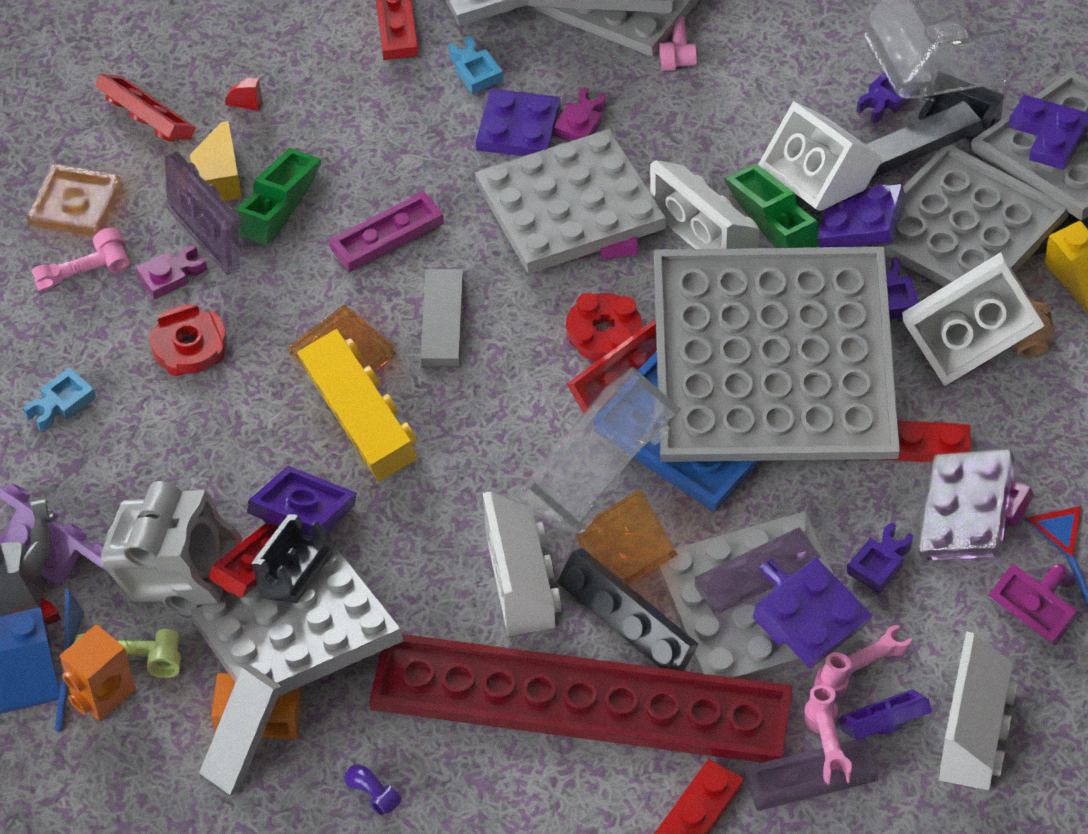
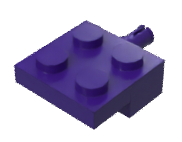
M817 557L799 571L789 575L772 558L759 569L775 587L771 593L756 604L752 618L779 646L786 643L810 669L871 621L873 615Z

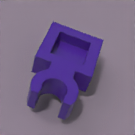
M892 65L869 84V92L862 95L857 101V112L861 113L866 108H873L871 121L876 123L883 118L884 110L887 107L896 113L919 93L920 83Z
M897 257L891 259V270L886 271L890 319L903 317L902 312L919 303L911 277H900L901 263Z
M890 523L884 528L881 543L869 538L847 564L848 575L879 594L903 567L904 558L902 556L911 550L913 544V535L911 533L902 541L892 539L896 531V524Z

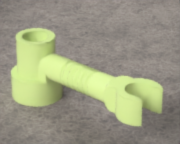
M161 629L156 632L155 641H118L125 647L127 657H148L147 671L151 675L158 678H172L179 673L181 654L178 651L180 641L178 632L172 629ZM85 633L76 635L74 643Z

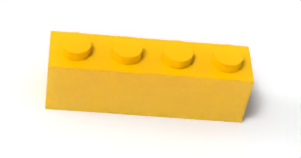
M335 329L297 352L306 373L377 482L389 477L418 459L413 444L418 442L415 434L407 422L399 424L395 418L399 414L396 405L388 394L380 395L376 389L381 386L378 378L370 366L362 368L358 362L362 355L351 338L345 341L339 331Z

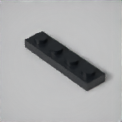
M583 548L573 550L557 583L656 666L664 669L685 671L699 643Z

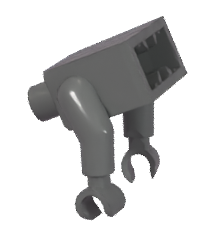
M45 499L30 501L35 521L34 527L31 529V546L28 550L20 542L0 543V616L13 614L12 611H26L40 607L45 586L44 578L40 572L50 558L51 529L48 527L47 522L53 521L55 517L53 510L47 506Z

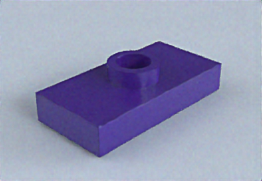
M911 689L843 714L838 719L842 731L857 741L876 733L890 734L896 732L902 727V723L932 713L929 698Z

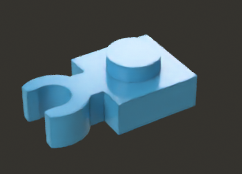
M465 37L466 49H457L453 43L448 44L450 59L455 62V72L472 95L503 81L502 69L486 49L476 52L475 41L472 37Z
M69 367L40 389L42 399L28 402L23 410L28 420L32 419L35 415L43 414L36 419L38 429L42 432L53 425L54 417L58 414L67 420L93 401L96 395L94 388Z

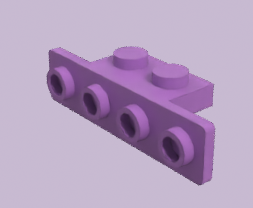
M10 483L8 487L0 485V498L17 509L0 537V543L20 542L28 550L31 546V529L34 527L35 521L31 504L28 500L31 494L13 483ZM51 508L55 517L53 521L47 522L48 527L51 529L50 558L40 572L41 575L54 584L62 585L81 554L105 569L101 561L104 544L97 542L94 545L86 540L88 533L70 522L64 525L57 520L60 514Z

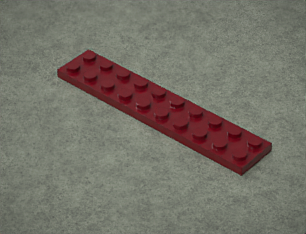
M402 634L403 642L381 651L369 699L370 710L782 766L793 685Z

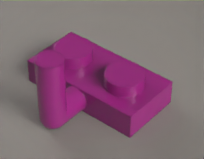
M1012 563L988 595L1055 646L1080 614L1053 593L1060 584L1064 587H1071L1075 583L1074 574L1062 564L1053 565L1039 583Z

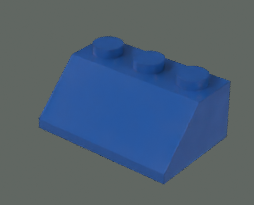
M41 607L0 616V714L59 700L60 689Z

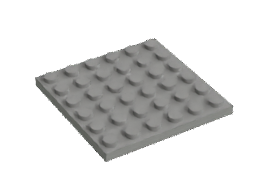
M884 247L654 250L660 462L898 459L900 451Z

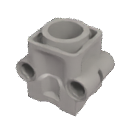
M156 481L149 486L145 499L122 501L114 522L107 533L101 553V561L104 568L133 602L163 601L164 605L172 612L183 616H191L190 610L198 608L202 604H219L224 589L219 584L208 579L212 565L239 545L243 538L233 525L225 521L218 514L215 502L206 490L181 491L171 483Z

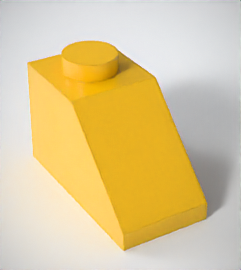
M229 121L221 122L190 154L192 170L185 171L189 193L196 192L198 205L242 198Z
M1078 221L1049 235L1045 265L1088 313V229L1081 221Z

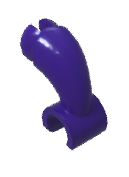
M353 765L344 774V782L349 788L363 790L373 797L369 803L378 815L391 813L401 803L399 793L389 785L384 787L366 766Z

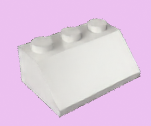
M793 101L758 165L812 207L822 211L864 191L876 173L883 157L826 116Z
M658 160L650 164V194L666 217V225L694 249L759 248V228L754 220L742 215L725 196H720L707 186V183L701 176L694 175L683 165Z
M1001 252L902 312L905 326L944 386L1045 326Z
M493 492L483 493L486 538L507 636L555 628V613L561 612V602L558 589H550L548 579L554 578L550 554L542 555L541 546L546 545L543 523H535L532 507Z
M967 631L945 736L939 780L989 790L992 775L999 777L1001 775L1005 752L997 750L998 739L1007 741L1011 716L1003 714L1005 704L1014 705L1018 681L1010 679L1011 661L978 635Z

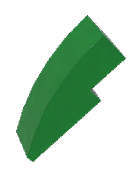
M288 148L254 180L253 193L235 209L234 235L267 246L279 233L306 194L321 166V158Z
M755 163L725 178L726 185L737 202L776 248H816L819 246L817 241L819 233L817 220L797 206L795 193L758 164Z

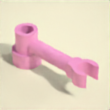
M682 16L673 27V42L659 43L661 72L675 71L676 67L697 65L695 44H687L685 19Z
M106 228L98 232L93 238L96 253L60 265L44 264L32 269L38 291L53 288L65 278L107 265L108 270L113 273L126 269L130 262L124 250L126 243L121 231L117 228Z
M894 625L889 627L886 634L877 642L848 657L840 652L830 653L826 658L824 666L819 668L813 686L824 684L832 687L835 691V700H839L845 695L849 684V677H851L853 672L884 656L905 655L912 638L904 642L895 641L894 638L897 636L900 626Z
M820 684L814 686L810 691V700L805 705L804 723L812 732L820 733L825 753L824 781L829 785L831 771L838 769L845 773V779L849 783L852 764L848 758L844 757L836 730L838 707L835 704V691L828 685Z

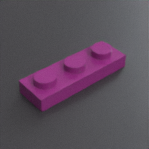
M422 191L330 238V249L348 272H351L444 224L443 213L428 195Z

